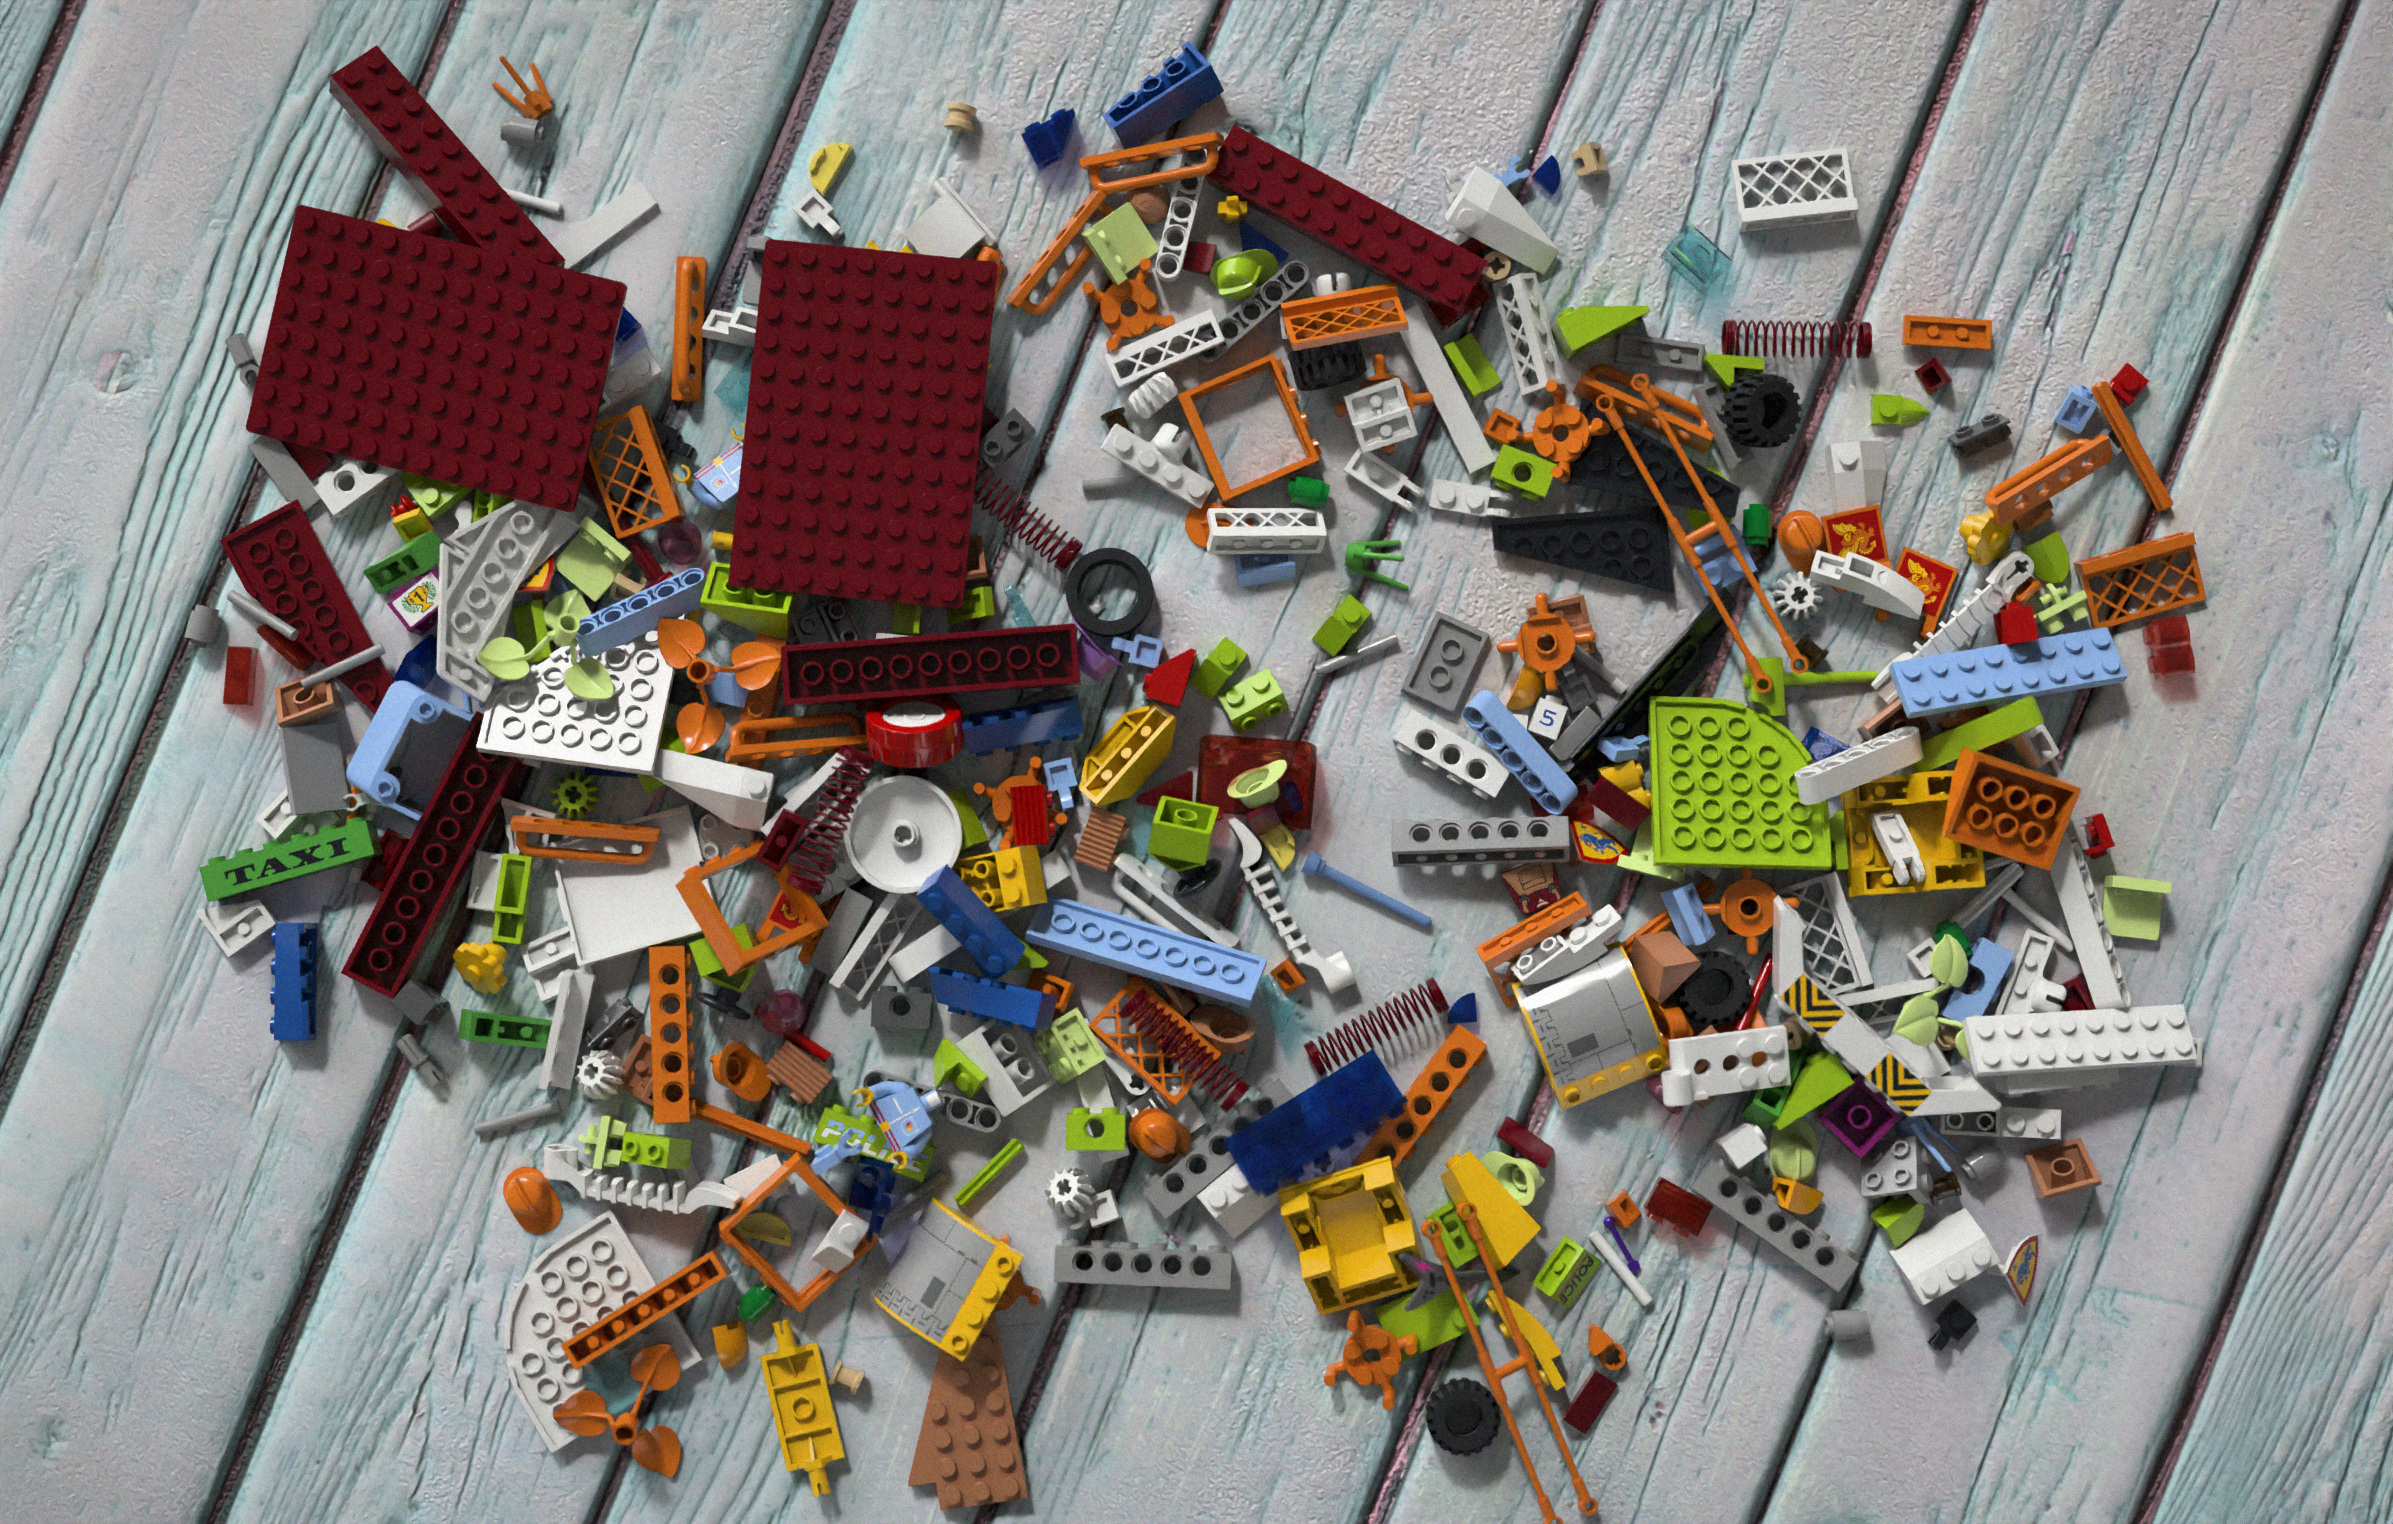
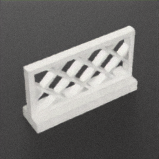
M1847 148L1731 161L1739 217L1737 221L1739 232L1854 220L1858 204L1857 198H1854ZM1840 157L1842 167L1837 174L1823 165L1828 158ZM1800 161H1807L1815 167L1808 177L1795 169V166ZM1779 164L1787 170L1779 181L1766 172L1770 165ZM1750 167L1758 174L1749 184L1740 177L1739 168ZM1818 170L1832 179L1824 189L1811 181ZM1790 173L1803 182L1796 192L1782 184ZM1761 176L1774 185L1767 195L1753 187ZM1837 182L1845 188L1846 197L1835 198L1827 191ZM1806 185L1820 194L1815 201L1807 202L1799 196ZM1778 188L1791 197L1786 204L1778 205L1770 199ZM1749 191L1762 200L1755 208H1744L1743 198Z
M1836 871L1774 890L1777 896L1785 893L1795 894L1798 896L1800 903L1804 900L1818 907L1810 923L1804 920L1808 928L1802 937L1803 947L1817 953L1811 968H1807L1813 975L1827 981L1825 984L1827 988L1830 983L1837 986L1830 989L1834 994L1874 983ZM1819 882L1822 883L1825 892L1820 904L1804 897L1808 887ZM1804 888L1801 895L1794 892V890ZM1826 898L1830 909L1823 906ZM1820 909L1833 916L1834 923L1829 932L1813 925ZM1835 926L1837 928L1839 937L1832 934ZM1811 927L1827 935L1820 950L1804 943ZM1830 937L1842 943L1843 951L1838 960L1823 953ZM1844 955H1846L1849 965L1841 962ZM1820 956L1836 963L1829 978L1813 971ZM1839 965L1851 970L1855 982L1841 985L1833 981L1832 978Z

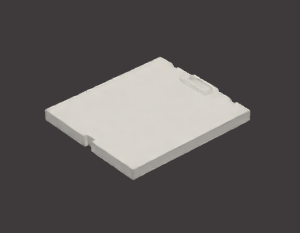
M689 804L619 823L661 827L659 841L654 842L653 855L648 862L642 865L634 866L552 859V862L556 863L554 870L559 888H556L563 919L568 924L572 942L576 944L573 948L577 964L580 968L703 933L675 887L685 877L684 871L695 865L701 868V862H704L692 809ZM573 836L548 843L549 847L639 854L642 851L643 841ZM709 878L702 880L715 902Z

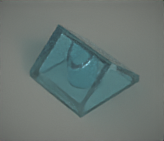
M1692 223L1665 248L1660 256L1702 295L1734 262Z

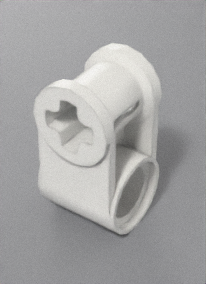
M1127 1039L1121 1042L1122 1049L1127 1054H1137ZM1111 1050L1105 1053L1107 1056L1105 1059L1106 1063L1131 1094L1143 1095L1150 1090L1151 1086L1145 1081L1143 1082L1144 1088L1142 1090L1138 1087L1132 1088L1130 1085L1133 1083L1132 1076L1136 1073Z

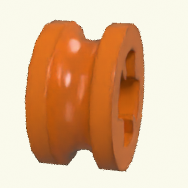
M1612 1343L1599 1353L1600 1362L1609 1370H1618L1626 1363V1352L1617 1343ZM1609 1349L1613 1352L1614 1349L1620 1351L1617 1354L1620 1359L1617 1363L1611 1361V1364H1608L1606 1362L1608 1359L1606 1352Z

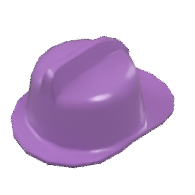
M1072 619L1082 631L1078 639L1080 670L1094 681H1099L1116 665L1124 668V665L1117 658L1099 646L1090 634L1075 619Z

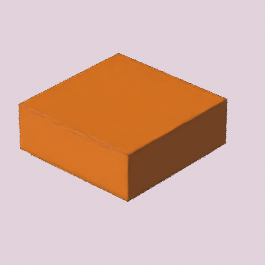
M1495 408L1482 433L1485 437L1501 445H1509L1511 440L1507 438L1506 433L1511 428L1517 430L1521 420Z

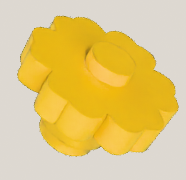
M1990 508L1986 514L1982 513L1965 517L1960 525L1959 534L1967 542V554L1971 555V560L1979 565L1989 566L1994 558L1999 559L2008 546L2007 539L2012 534L2013 521L2003 527L1998 526L1994 523L1993 510Z
M496 941L485 943L482 946L475 942L470 944L464 942L452 955L453 959L457 962L455 968L465 981L470 982L475 990L481 991L483 994L487 995L490 992L497 994L507 982L503 975L505 971L503 966L508 954L505 948Z

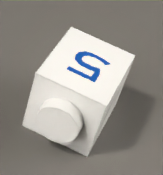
M1546 695L1545 699L1540 697L1537 700L1527 731L1549 741H1556L1568 707L1563 706V700L1550 695Z

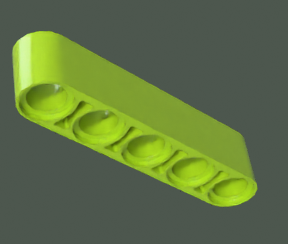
M2030 695L1922 740L1924 758L1913 764L1917 773L1927 772L1959 759L1963 747L1978 751L2041 725L2045 720L2034 696Z

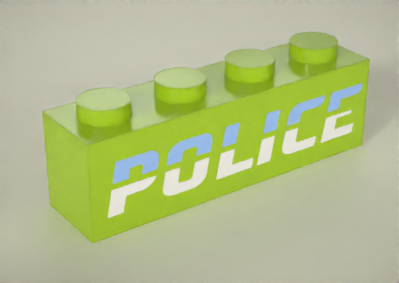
M834 1103L833 1108L825 1107L813 1141L823 1145L830 1144L832 1147L839 1142L842 1134L851 1128L854 1134L847 1140V1143L850 1146L861 1143L864 1147L860 1153L853 1156L892 1171L899 1167L896 1159H891L886 1163V1159L894 1152L874 1117L866 1114H861L860 1118L849 1114L851 1109ZM929 1139L924 1150L907 1162L906 1166L897 1173L923 1182L937 1149L936 1146L931 1145L933 1140Z

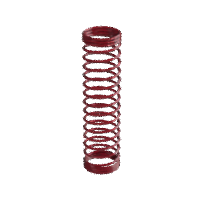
M1734 319L1724 320L1722 326L1721 347L1723 355H1733L1734 345L1735 356L1739 355V334L1742 323L1745 329V357L1748 356V336L1751 323H1753L1755 334L1754 357H1757L1758 332L1761 323L1764 331V357L1767 356V334L1770 323L1773 329L1772 355L1774 358L1777 352L1776 336L1779 324H1781L1783 332L1782 357L1784 358L1786 355V332L1789 323L1792 330V358L1795 356V333L1798 323L1802 335L1800 345L1801 358L1804 357L1805 330L1807 324H1809L1811 332V358L1814 356V332L1817 324L1820 330V358L1823 357V333L1826 324L1830 334L1828 356L1830 359L1833 355V331L1836 324L1839 331L1837 351L1839 359L1842 357V332L1845 324L1848 329V359H1850L1852 353L1851 333L1854 324L1858 333L1856 357L1858 359H1868L1872 349V327L1869 321H1862L1860 325L1857 322H1853L1851 327L1846 321L1841 327L1837 321L1833 323L1832 327L1828 321L1823 326H1821L1819 321H1816L1813 327L1807 321L1803 327L1800 321H1797L1795 326H1793V323L1789 320L1784 327L1781 320L1777 322L1776 326L1772 320L1767 323V326L1761 320L1756 327L1753 320L1749 322L1748 326L1744 320H1741L1737 326Z
M985 466L977 476L976 483L986 472L988 466ZM992 472L984 484L974 493V496L976 495L974 503L980 504L984 501L982 510L991 507L989 516L998 513L996 521L1000 522L1005 519L1004 528L1013 524L1011 533L1014 534L1020 530L1018 539L1020 540L1027 536L1026 545H1030L1035 541L1032 549L1037 551L1042 547L1040 557H1044L1050 552L1047 562L1051 563L1057 559L1054 568L1062 572L1079 553L1083 543L1078 541V539L1074 540L1075 536L1072 537L1064 548L1050 560L1055 549L1068 531H1065L1056 543L1043 554L1046 546L1060 528V525H1058L1046 540L1035 548L1046 529L1053 522V519L1047 523L1037 536L1028 542L1036 527L1046 516V513H1043L1039 520L1021 536L1031 518L1039 510L1036 507L1031 515L1014 530L1023 513L1031 505V501H1029L1023 510L1006 525L1015 508L1024 499V495L999 519L1002 511L1016 494L1017 490H1014L1008 499L992 513L1000 497L1009 488L1010 485L1007 484L1000 494L984 508L990 495L1002 481V478H1000L992 489L977 502L985 486L994 477L995 472Z
M844 745L840 746L838 754L859 764L838 757L835 759L859 770L865 775L852 773L832 766V769L842 772L862 784L842 780L832 775H828V777L851 787L858 793L839 789L829 784L824 785L848 796L855 802L836 798L826 793H821V795L843 804L851 809V811L833 807L821 801L818 802L819 805L830 808L847 819L830 816L818 810L814 811L816 814L837 822L844 828L834 827L811 819V822L824 826L841 837L807 828L808 831L821 835L838 846L821 843L805 836L803 837L805 840L826 848L834 855L818 852L803 845L800 848L815 853L830 863L819 862L801 854L796 855L803 860L820 866L827 872L816 871L798 863H793L795 867L809 871L824 881L810 879L792 871L789 872L788 880H786L789 885L813 895H821V892H823L824 888L820 884H824L827 881L822 875L830 874L829 869L825 866H832L834 864L828 857L837 856V853L831 848L841 847L835 839H844L843 834L839 831H846L848 829L842 822H850L851 818L845 813H854L855 810L849 804H858V800L852 795L859 796L862 794L855 786H865V783L860 778H867L869 775L863 769H871L875 761L874 757Z
M1431 977V979L1429 978L1425 981L1429 993L1422 984H1418L1421 998L1413 988H1410L1409 991L1413 1003L1402 992L1401 997L1405 1008L1398 998L1393 997L1397 1013L1390 1003L1385 1001L1384 1004L1389 1018L1383 1009L1377 1005L1376 1010L1381 1023L1375 1014L1368 1010V1016L1373 1028L1367 1019L1360 1014V1021L1365 1033L1357 1021L1352 1018L1351 1023L1357 1038L1349 1026L1343 1023L1349 1043L1341 1031L1335 1027V1034L1341 1048L1331 1033L1327 1032L1326 1036L1333 1053L1323 1038L1318 1036V1041L1325 1058L1313 1041L1310 1040L1309 1043L1304 1044V1048L1319 1076L1322 1077V1075L1327 1074L1324 1064L1329 1071L1333 1070L1324 1046L1336 1065L1341 1067L1332 1041L1344 1060L1349 1063V1058L1340 1036L1354 1058L1358 1057L1348 1031L1364 1054H1366V1050L1357 1028L1370 1048L1374 1050V1045L1365 1023L1380 1045L1383 1044L1373 1018L1385 1037L1391 1041L1381 1013L1396 1036H1399V1032L1390 1010L1405 1032L1408 1031L1398 1005L1411 1025L1416 1028L1406 1000L1421 1023H1424L1414 995L1429 1018L1432 1019L1433 1016L1422 990L1438 1014L1441 1015V1012L1444 1013V1011L1449 1010V1005L1435 979Z
M1141 987L1117 1014L1122 1019H1125L1141 1005L1129 1022V1026H1131L1149 1010L1136 1028V1032H1139L1155 1018L1143 1034V1038L1148 1037L1163 1023L1151 1039L1150 1045L1154 1044L1172 1027L1157 1047V1051L1163 1049L1177 1036L1165 1052L1164 1058H1166L1186 1040L1171 1060V1064H1174L1193 1047L1179 1065L1178 1070H1181L1200 1053L1185 1073V1077H1188L1208 1058L1193 1078L1192 1083L1199 1080L1214 1066L1199 1086V1090H1201L1222 1071L1207 1091L1206 1096H1209L1229 1078L1213 1099V1103L1218 1101L1236 1084L1220 1106V1109L1227 1113L1248 1091L1250 1085L1246 1081L1242 1082V1077H1239L1228 1086L1235 1075V1071L1230 1072L1219 1082L1227 1071L1228 1065H1224L1213 1074L1221 1062V1058H1218L1205 1069L1213 1058L1214 1052H1210L1196 1065L1205 1053L1207 1045L1201 1047L1191 1056L1200 1043V1039H1197L1182 1052L1191 1040L1193 1033H1189L1176 1044L1186 1030V1026H1183L1168 1039L1177 1027L1179 1020H1175L1160 1034L1171 1019L1172 1013H1169L1154 1026L1165 1011V1007H1162L1146 1021L1157 1006L1158 1001H1154L1138 1015L1151 998V994L1146 996L1148 991Z

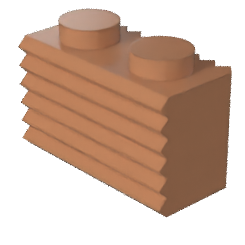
M1093 806L1073 861L1107 873L1108 868L1114 869V862L1120 854L1115 851L1119 840L1125 841L1130 828L1129 825L1125 824L1127 818Z
M790 1039L785 1041L765 1066L770 1071L767 1077L778 1086H781L783 1083L792 1089L790 1096L802 1105L805 1102L812 1104L834 1078L832 1073Z

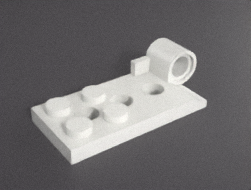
M1784 1025L1668 1040L1671 1070L1661 1073L1663 1103L1665 1105L1682 1106L1691 1104L1693 1101L1708 1099V1096L1791 1085L1787 1028ZM1756 1052H1764V1063L1760 1066H1753L1752 1056ZM1729 1055H1734L1737 1059L1735 1067L1731 1070H1725L1723 1068V1060ZM1700 1059H1706L1708 1062L1707 1070L1701 1074L1695 1073V1063Z

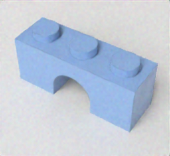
M1977 937L1971 949L1973 953L1967 957L1968 966L1975 969L1979 976L1977 989L1971 994H1964L1957 989H1950L1937 1015L1958 1022H1962L1966 1017L1987 1016L1984 1011L1989 1002L1993 1003L1997 999L2001 990L1998 985L2002 977H2007L2013 969L2014 962L2011 960L2015 954L1984 937Z

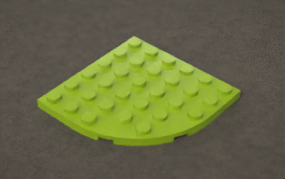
M1649 696L1648 727L1653 866L1792 870L1831 869L1828 799L1811 805L1800 803L1795 772L1812 765L1813 759L1791 731L1766 713L1761 712L1760 714L1744 707L1745 704L1735 701L1706 697Z

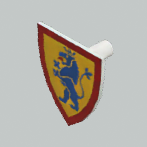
M2038 1235L2027 1236L2017 1247H2012L2005 1265L1996 1264L1987 1269L1989 1275L2006 1277L2021 1307H2024L2035 1277L2038 1257Z

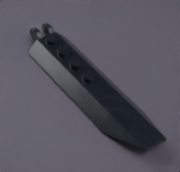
M1724 586L1719 591L1718 596L1732 618L1738 603ZM1713 600L1709 602L1623 698L1615 704L1612 710L1569 755L1568 759L1561 760L1558 763V766L1576 786L1584 778L1595 785L1599 780L1597 769L1615 763L1597 749L1599 738L1624 736L1626 739H1633L1639 735H1646L1649 731V696L1680 697L1714 660L1727 630V625Z

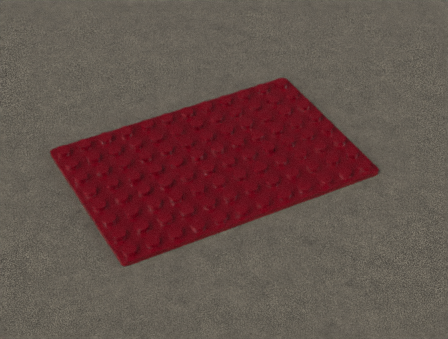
M299 205L293 221L246 429L250 433L565 512H573L576 508L627 294V285L623 282Z
M775 239L766 241L728 578L731 586L960 609L962 607L998 265L995 262Z

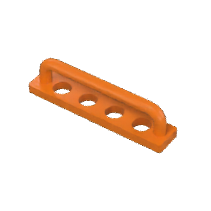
M1210 132L1079 158L1080 168L1088 171L1089 180L1094 190L1100 189L1104 194H1110L1207 175L1216 168L1219 161L1218 147L1224 146L1225 142L1223 135L1218 132ZM1198 150H1207V160L1203 164L1112 182H1103L1101 180V169Z
M1100 189L1097 191L1092 190L1008 296L1005 303L1012 308L1020 307L1026 313L1035 316L1042 315L1051 308L1093 255L1088 244L1084 246L1039 304L1032 303L1026 297L1095 210L1099 211L1104 217L1113 212L1112 208L1103 201L1106 194Z
M677 257L671 398L674 401L700 402L702 398L704 347L702 327L705 322L707 260L704 257ZM693 279H696L699 283L698 290L695 293H692ZM692 307L698 313L696 320L691 322ZM691 336H693L696 339L697 344L696 347L690 351V339ZM689 365H692L695 368V375L689 380Z
M1597 364L1591 367L1586 375H1581L1573 391L1574 395L1583 397L1596 404L1600 394H1610L1615 400L1614 407L1620 416L1667 436L1659 421L1655 420L1657 418L1653 410H1649L1646 402L1597 381L1598 376L1602 375L1634 389L1631 385V380L1634 376L1605 364ZM1638 378L1636 380L1638 387L1643 388L1645 386V381ZM1650 384L1657 400L1700 420L1701 425L1699 427L1661 410L1678 442L1705 453L1713 440L1714 433L1710 432L1711 430L1700 407ZM1603 397L1601 399V406L1608 408L1610 400Z
M2102 434L2094 440L2085 438L2072 440L1990 489L1986 493L1984 500L1985 504L1993 510L1994 523L2000 527L2005 526L2112 460L2110 438ZM2090 454L2088 462L2082 466L2083 460ZM2067 468L2066 475L2060 480L2062 471ZM2045 481L2044 488L2041 492L2037 493L2038 487ZM2022 495L2020 504L2015 507L2016 500Z
M842 712L739 722L733 726L730 732L731 747L725 753V760L729 764L836 754L841 745L861 752L868 749L866 734L864 735L861 721L851 713ZM838 724L849 725L853 735L742 745L741 739L742 734L746 732Z
M514 815L510 824V830L516 831V846L526 856L634 866L642 865L652 857L654 842L659 841L661 827L521 815ZM528 832L643 841L642 851L639 854L533 846L527 842Z

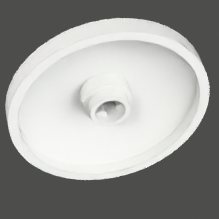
M892 776L873 783L856 798L858 804H852L851 806L855 812L848 813L851 821L845 822L848 828L844 831L845 847L854 868L870 884L888 892L914 893L920 890L928 876L947 864L951 869L953 868L962 847V822L954 802L939 786L916 776Z

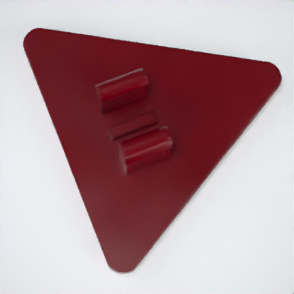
M1187 771L1138 795L1136 802L1154 814L1157 811L1162 795L1193 802V772Z

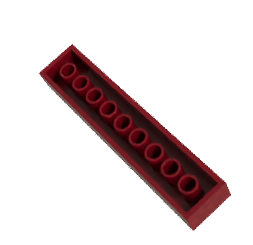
M377 45L330 75L329 92L462 244L564 268L566 260Z
M1233 125L1224 141L1225 145L1221 146L1218 151L1219 161L1216 168L1211 173L1205 175L1208 184L1230 196H1238V200L1247 201V205L1385 280L1391 283L1395 282L1398 287L1459 320L1461 319L1489 270L1488 261Z
M1076 623L781 646L785 705L788 707L1081 684Z
M476 711L341 971L342 974L392 1000L407 982L411 980L476 854V850L481 845L501 806L502 798H505L525 759L478 752L477 744L484 718V713Z

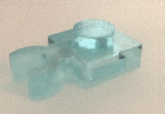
M1011 585L1003 591L1017 613L1012 618L1018 628L1037 626L1015 586Z

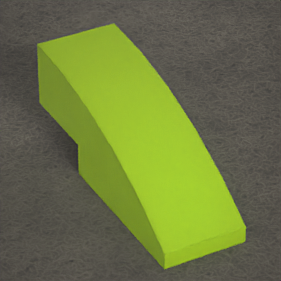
M503 853L494 906L496 914L491 941L521 946L525 944L530 907L533 857Z

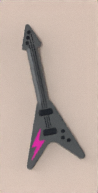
M1407 1253L1399 1254V1259L1420 1280L1419 1287L1404 1308L1405 1311H1413L1452 1288L1443 1266ZM1508 1265L1496 1271L1500 1283H1504L1521 1273L1520 1269ZM1487 1269L1457 1272L1453 1270L1458 1283L1491 1280Z

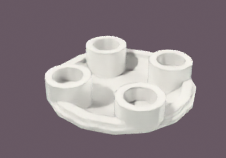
M711 812L702 817L698 827V838L702 854L708 860L719 855L721 859L725 858L733 849L742 846L744 850L754 841L753 830L733 826Z

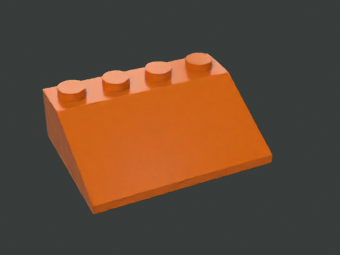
M1963 747L1952 775L1942 836L2050 871L2081 788L2069 781Z

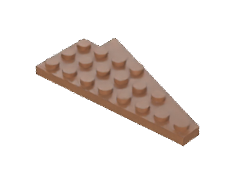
M994 1307L981 1330L982 1333L964 1361L941 1348L939 1351L908 1485L910 1487L936 1483L941 1511L1028 1498L1029 1495L996 1307Z

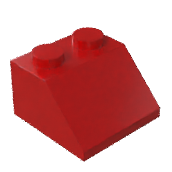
M1190 648L1155 667L1152 674L1147 673L1142 687V692L1146 693V700L1180 710L1197 650Z

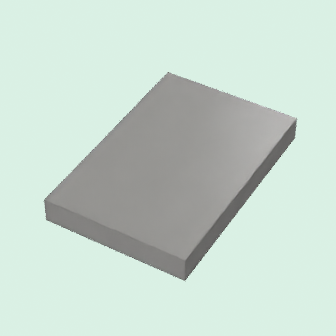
M1436 611L1401 691L1454 714L1490 634Z
M337 723L278 729L291 816L344 811L350 808L349 797L346 800L342 799L348 794Z

